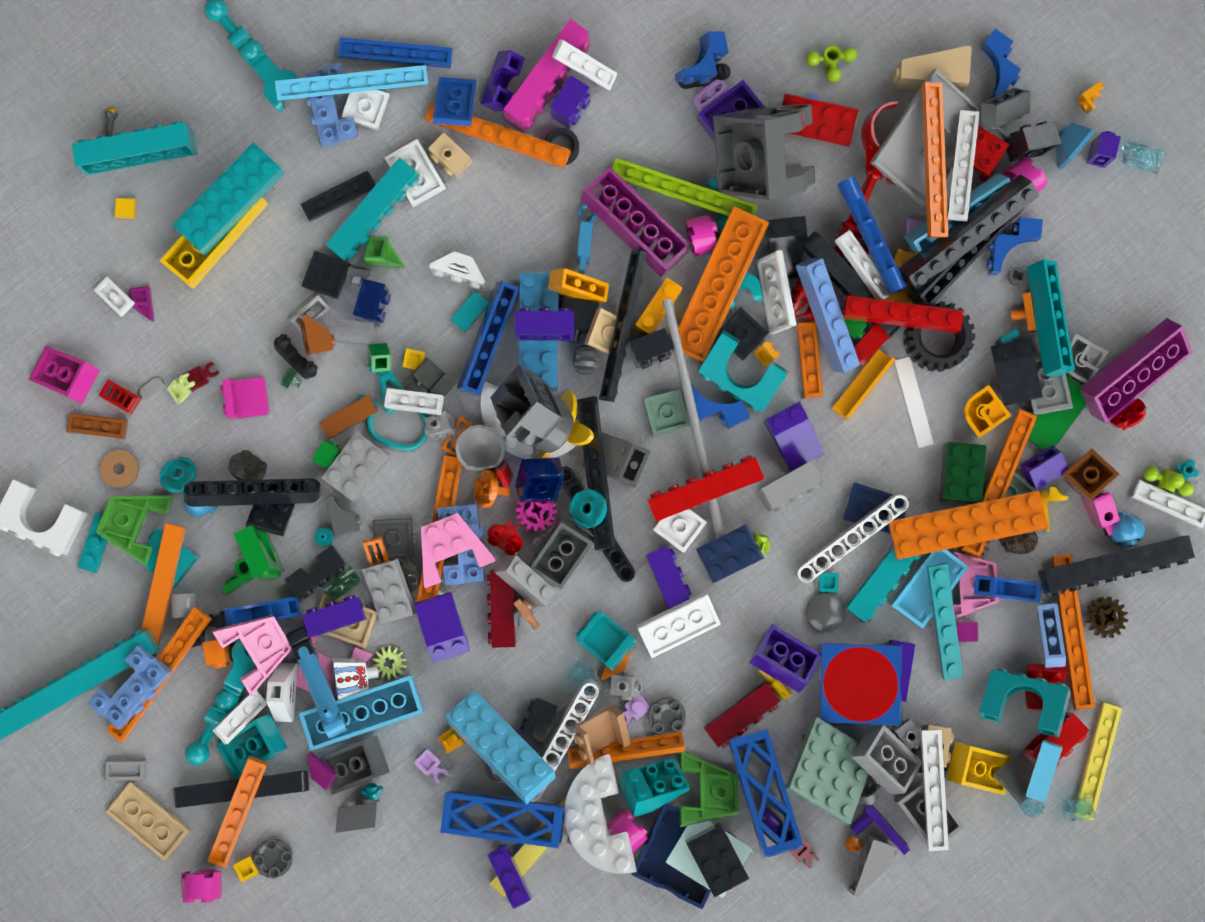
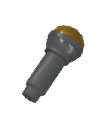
M108 107L105 110L107 119L105 127L106 136H111V133H113L114 120L118 116V111L114 107Z

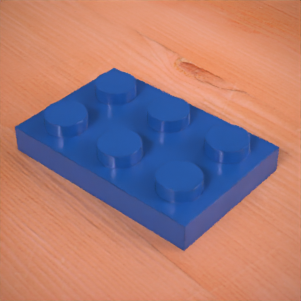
M439 77L433 123L471 126L477 80Z

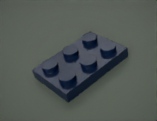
M854 482L843 520L856 523L894 494ZM897 498L894 501L896 508H900L904 504L902 498ZM881 510L878 514L879 519H886L888 511ZM904 511L902 514H900V515H899L898 517H896L894 520H898V519L904 518V517H905V514H906V511ZM867 521L863 526L872 528L873 524ZM887 524L879 531L890 534L889 525Z
M748 524L696 549L713 583L764 559Z

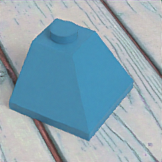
M1071 123L1068 127L1065 125L1058 132L1062 144L1056 147L1058 168L1060 170L1074 158L1095 131L1093 129Z

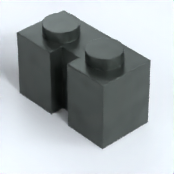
M427 357L411 373L414 377L412 381L420 388L422 386L427 388V393L438 394L445 397L457 384Z

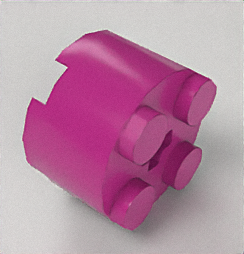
M1028 157L1021 158L1002 174L1009 177L1010 181L1021 174L1034 183L1038 193L1048 183L1042 169L1039 168L1037 170L1031 164L1034 161Z
M705 214L685 220L688 242L694 246V249H691L694 257L713 252L719 239L716 238L717 226L715 221H712L711 215Z
M626 809L623 812L620 810L606 824L607 829H612L611 835L628 832L632 853H634L648 839L646 837L648 832L640 824L636 826L633 823L635 819Z
M200 869L193 872V874H190V871L181 873L183 902L190 903L195 902V899H201V902L206 903L213 902V899H220L222 895V870Z

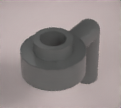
M871 775L873 785L864 788L859 799L861 804L867 806L873 805L879 798L877 791L881 788V785Z

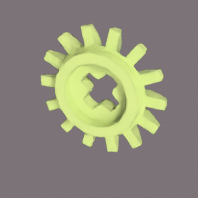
M388 646V651L381 647V654L378 651L375 652L379 656L378 659L372 658V661L377 662L372 667H378V673H382L381 679L385 675H387L388 681H390L391 675L397 679L396 673L402 675L403 672L400 669L406 668V665H402L403 661H407L406 658L401 659L400 657L404 653L402 651L398 654V647H395L394 651H391V646ZM388 657L395 662L392 664L393 668L391 669L388 666H384Z

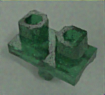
M349 566L322 587L331 600L336 601L361 583L362 580L352 566Z

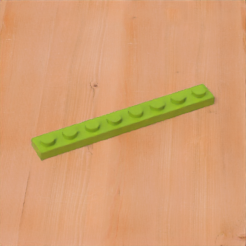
M618 158L615 159L612 167L627 183L727 217L730 216L733 207H737L754 216L758 209L756 204Z

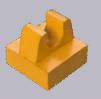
M765 342L754 352L764 367H767L779 357L780 351H775L772 348L773 342Z
M453 728L437 737L447 754L465 743Z

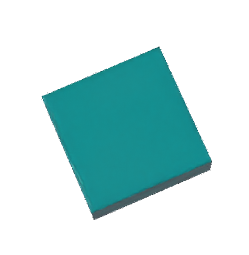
M1014 329L998 339L996 343H1007L1019 336L1020 333L1017 329Z
M839 573L820 574L818 592L838 593Z

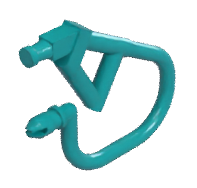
M369 363L366 368L367 371H371ZM392 370L374 372L382 376L379 378L378 383L383 409L389 415L395 409L384 407L387 392L386 383L390 381L399 390L407 389L396 378ZM362 394L356 395L361 398L365 397V395ZM372 399L376 407L378 408V401ZM418 413L422 418L423 424L425 426L426 424L424 418H427L428 415L426 413ZM375 414L366 420L367 430L375 441L401 451L416 450L428 438L423 428L422 435L418 441L408 445L384 438L375 431L373 426Z

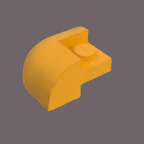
M990 385L974 394L965 406V418L978 438L1011 416Z

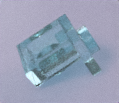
M1091 797L1064 800L1065 805L1062 808L1064 816L1068 820L1077 821L1096 817Z
M1029 798L1021 805L1019 804L1026 816L1034 818L1042 814V810L1046 806L1041 802L1032 806L1034 802L1032 798Z

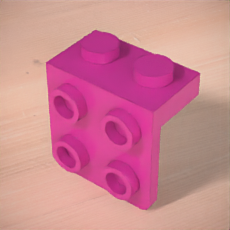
M263 377L233 381L230 378L222 379L223 385H220L221 395L225 397L223 412L224 415H227V418L235 420L269 414L266 381Z

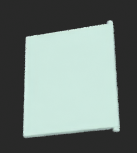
M710 821L688 825L667 858L666 863L710 890L685 840L715 825ZM726 832L743 865L750 852H753L754 849ZM726 892L720 894L719 896L723 898Z

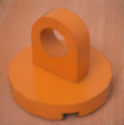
M483 470L480 473L482 474L481 478L478 477L476 479L474 499L477 500L476 505L478 507L489 508L494 503L496 496L510 497L511 489L498 486V476L494 471Z

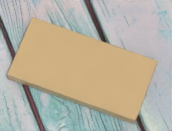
M133 781L126 785L105 811V813L164 862L191 831L189 827Z

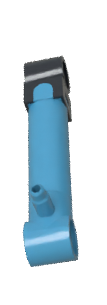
M301 626L286 633L287 640L302 670L328 738L347 731L348 727L339 711L318 660L316 649L312 644L311 638L308 637L306 627Z

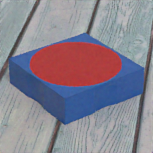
M822 643L821 720L828 723L901 725L902 694L900 681L902 675V645Z

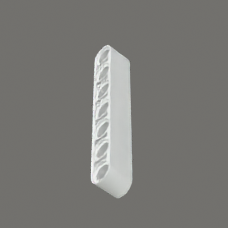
M894 494L801 563L796 570L799 579L805 583L814 580L906 511L909 506L908 499L902 494ZM897 498H902L904 501L903 506L900 508L894 506V501ZM881 510L888 511L886 519H879L878 514ZM867 521L873 524L870 531L863 530V524ZM851 533L857 534V540L853 543L847 541V537ZM840 545L842 547L841 552L833 554V546ZM820 556L826 558V563L823 566L816 564V560ZM809 568L811 574L808 577H802V569Z
M586 679L581 683L540 756L554 772L576 734L574 726L568 727L565 724L566 721L572 719L576 722L575 725L584 721L598 696V684L593 679ZM590 685L595 688V690L592 693H586L584 691V689ZM577 703L585 704V708L582 710L575 708ZM560 736L566 738V741L562 744L556 742V739ZM553 753L557 758L548 760L546 756ZM545 788L531 802L539 800Z

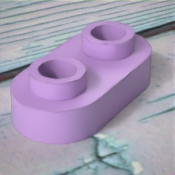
M723 80L713 81L699 92L693 99L696 109L698 111L704 110L728 91Z

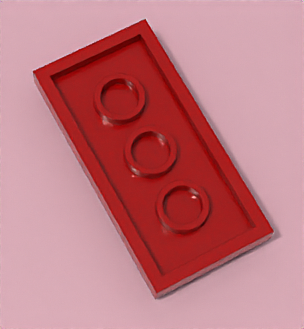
M784 94L782 106L794 104H808L812 106L813 123L807 125L801 131L789 134L850 147L859 109L797 95Z

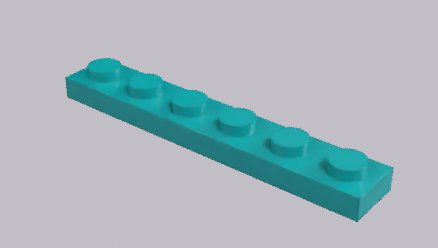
M948 564L929 565L926 567L942 678L948 680L963 677Z

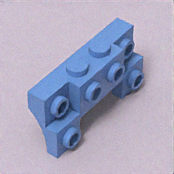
M338 63L325 66L323 70L305 74L306 78L344 73L342 64ZM334 94L307 97L308 106L312 107L314 113L310 114L313 125H316L323 148L332 147L343 141L358 137L354 117L340 120Z
M476 504L437 508L438 520L459 513L479 539L484 538L483 527H479ZM472 549L458 554L459 564L443 566L445 586L485 581L483 566L479 567Z
M138 645L125 659L135 672L113 696L104 688H99L87 702L100 716L104 715L116 729L123 728L134 714L136 715L144 708L143 704L156 695V690L173 672L165 663L156 659L141 645Z

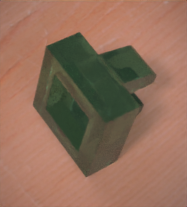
M288 368L279 385L288 388L291 384L299 388L302 381L294 377L297 371Z

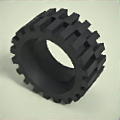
M940 301L938 304L934 303L931 306L964 311L961 307L955 309L956 304L953 303L945 305V301ZM963 315L961 330L957 334L954 333V347L950 353L945 355L933 354L924 347L921 340L922 329L907 327L903 334L906 335L903 342L908 347L905 350L907 355L911 353L913 356L911 360L914 363L916 361L919 362V367L922 369L927 367L928 371L938 370V372L955 367L968 357L969 351L974 346L972 341L975 339V333L972 334V330L975 327L973 323L969 324L968 322L971 319L970 316Z

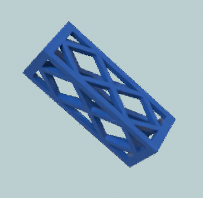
M768 729L731 739L729 741L730 751L763 859L801 848L803 842ZM764 743L766 752H764L758 746V744ZM747 748L742 765L738 750ZM751 751L769 767L765 788L746 771ZM773 775L782 803L769 792ZM749 785L762 796L758 815ZM766 800L785 817L780 838L761 821ZM789 825L793 840L784 842ZM764 835H766L775 845L767 847Z
M451 790L445 793L440 833L559 848L562 844L565 805L530 801L526 805L521 799ZM458 799L472 801L457 808ZM479 804L497 820L478 827L460 811ZM494 804L520 807L521 809L506 815ZM530 811L547 826L529 834L511 818ZM544 811L555 812L554 819ZM455 820L463 827L454 826ZM502 823L513 833L487 829ZM552 830L551 838L538 837Z

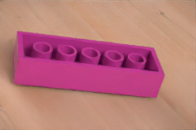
M572 19L568 21L503 109L505 120L523 133L526 129L529 130L533 126L536 115H540L544 111L547 100L553 99L558 85H563L568 77L567 73L571 68L552 58L559 40H564L585 54L590 47L589 31Z

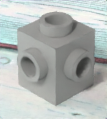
M446 411L441 412V415L431 414L429 417L424 418L426 424L424 426L425 433L435 441H443L448 436L457 434L453 416Z
M623 672L622 675H612L610 695L621 696V700H632L633 697H640V692L642 691L641 677H634V673Z
M905 719L901 725L892 729L896 737L909 750H915L921 746L920 730L922 729L917 723L913 724L910 719Z

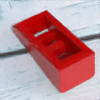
M109 379L98 395L129 414H133L142 399ZM113 386V389L110 392L109 396H106L105 394L108 391L109 387ZM116 390H120L116 398L113 400L112 397L115 394ZM123 392H124V393H125L124 398L122 399L121 403H118L120 397L122 396V394H123ZM131 396V400L125 407L124 404L126 403L128 397Z
M504 460L493 470L497 474L500 484L504 488H508L512 482L513 473L508 463Z

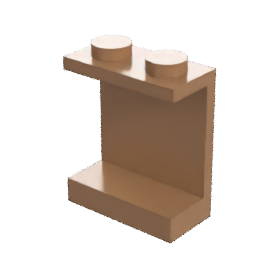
M615 705L574 726L576 732L574 737L580 748L578 750L582 760H586L590 765L595 764L592 753L617 740L623 747L631 744L624 713Z

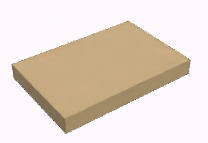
M323 593L318 610L325 608L324 604L336 601L338 604L344 602V600ZM364 607L367 620L324 634L366 648L378 615L377 611Z

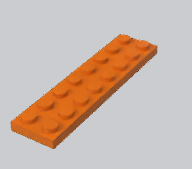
M733 207L678 327L684 354L703 363L706 360L770 222L737 207Z
M1040 491L902 518L888 523L896 560L1048 529Z

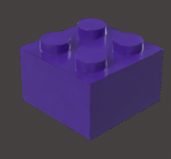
M570 75L550 106L551 118L569 129L572 125H576L581 118L579 114L583 109L586 110L591 102L590 87Z

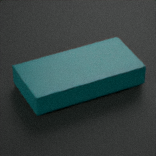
M474 291L450 320L466 333L488 307L489 302Z

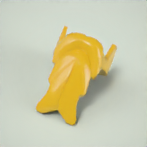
M1050 487L1049 494L1044 490L1040 492L1048 529H1046L1048 532L1051 531L1048 502L1068 500V496L1062 494L1057 487Z

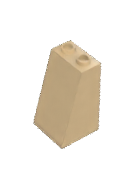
M971 46L902 59L899 66H896L895 72L892 73V83H895L894 90L918 91L931 71L937 69L963 92L970 81Z

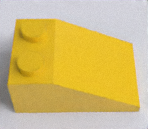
M955 742L946 780L1005 795L1006 789L993 774L1014 757Z

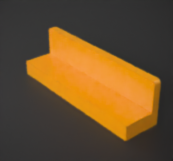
M878 349L831 409L844 420H848L896 358H890Z

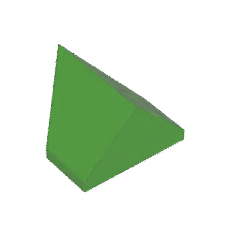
M370 237L364 257L368 266L405 268L390 244L389 238Z

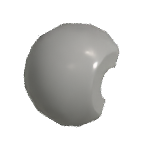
M478 424L469 426L460 434L456 440L455 451L458 461L465 469L470 471L492 470L499 466L503 460L505 445L503 438L496 430L489 426Z

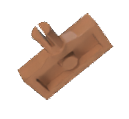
M521 599L517 600L514 605L525 617V621L531 625L533 630L538 628L540 624L531 612L533 607L526 599L524 601Z

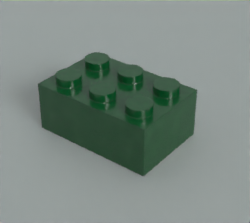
M949 441L943 444L940 501L971 504L982 502L987 445Z

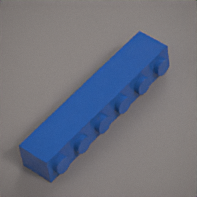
M505 281L496 283L457 389L472 395L480 394L519 292V287Z

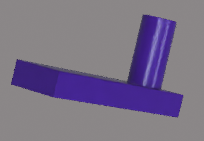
M865 805V813L849 826L858 835L874 821L904 855L910 851L909 845L874 805Z

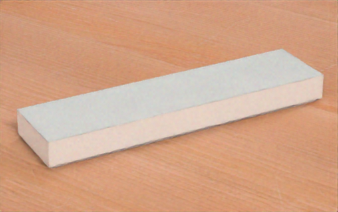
M561 39L552 55V58L607 90L611 89L618 74Z
M848 230L834 241L875 299H886L889 293L880 276V272L852 232Z
M1140 479L1137 480L1131 498L1198 528L1204 527L1205 508Z

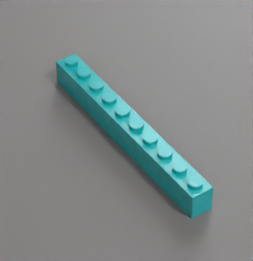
M141 629L131 634L132 639L127 642L125 639H122L115 643V648L111 651L107 648L97 654L98 658L93 661L91 658L80 663L81 668L77 670L74 667L63 673L65 677L60 680L56 677L48 681L46 688L41 689L38 687L29 692L30 697L26 699L23 696L12 702L14 706L9 709L7 706L1 708L0 740L131 667L125 659L138 645H141L151 655L159 651L160 648L149 629L144 632Z

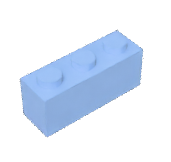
M1057 603L1037 605L1045 668L1063 667L1066 664V656Z

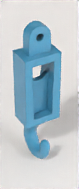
M582 204L578 209V216L580 217L583 215V210L588 208L585 204ZM594 213L588 220L581 221L577 264H580L579 273L585 274V267L590 262L593 223L598 218Z

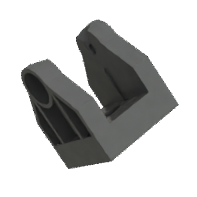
M794 104L745 109L713 116L718 192L772 200L804 192L810 185L815 183V166L802 167L801 164L785 165L784 134L801 131L807 125L813 123L811 105ZM750 149H751L752 154H753V162H752V160H751V158H750V153H749V152H750Z

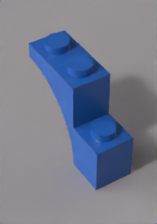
M996 28L981 47V50L990 58L995 68L996 85L992 97L1008 91L1007 88L1010 84L1014 86L1020 78L1018 73L1021 68L1006 59L1012 51L1010 46L1014 41Z
M709 31L699 38L700 50L696 63L693 67L683 68L676 73V82H684V84L700 82V84H706L717 76L715 62L721 61L722 57L729 53L724 31Z
M1020 217L1012 226V234L1015 235L1000 234L988 246V250H991L990 258L987 260L989 275H997L1001 272L1004 258L1013 247L1026 242H1037L1041 239L1043 219Z
M691 383L699 422L720 413L719 420L722 426L730 429L750 419L742 401L732 404L712 402L700 395Z
M975 575L973 594L1040 603L1042 583Z
M297 597L224 609L227 626L273 615L276 620L301 616Z

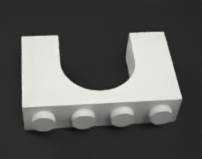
M13 479L0 504V529L6 532L11 530L15 532L14 536L22 540L28 538L32 540L31 544L39 548L45 546L50 549L49 552L56 556H60V554L67 555L88 513L65 504L54 526L45 532L38 533L28 525L26 520V509L36 489Z

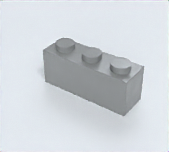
M516 555L504 556L494 571L534 607L547 606L556 592L552 586Z

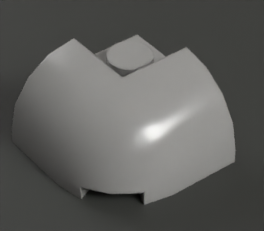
M1075 333L1070 342L1075 370L1069 372V374L1086 384L1096 376L1108 351Z

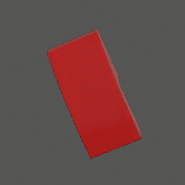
M877 324L854 347L861 366L890 338Z

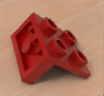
M978 125L973 168L982 172L979 179L986 182L1010 144Z
M1032 663L1027 664L1024 672L1028 678H1042L1052 684L1056 682L1063 683L1068 673L1067 666L1045 668V664ZM1025 691L1026 708L1042 710V699L1033 692Z

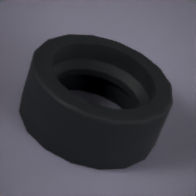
M556 128L547 134L544 141L551 143L556 137H567L573 145L566 165H569L579 154L578 138L573 131L567 128Z

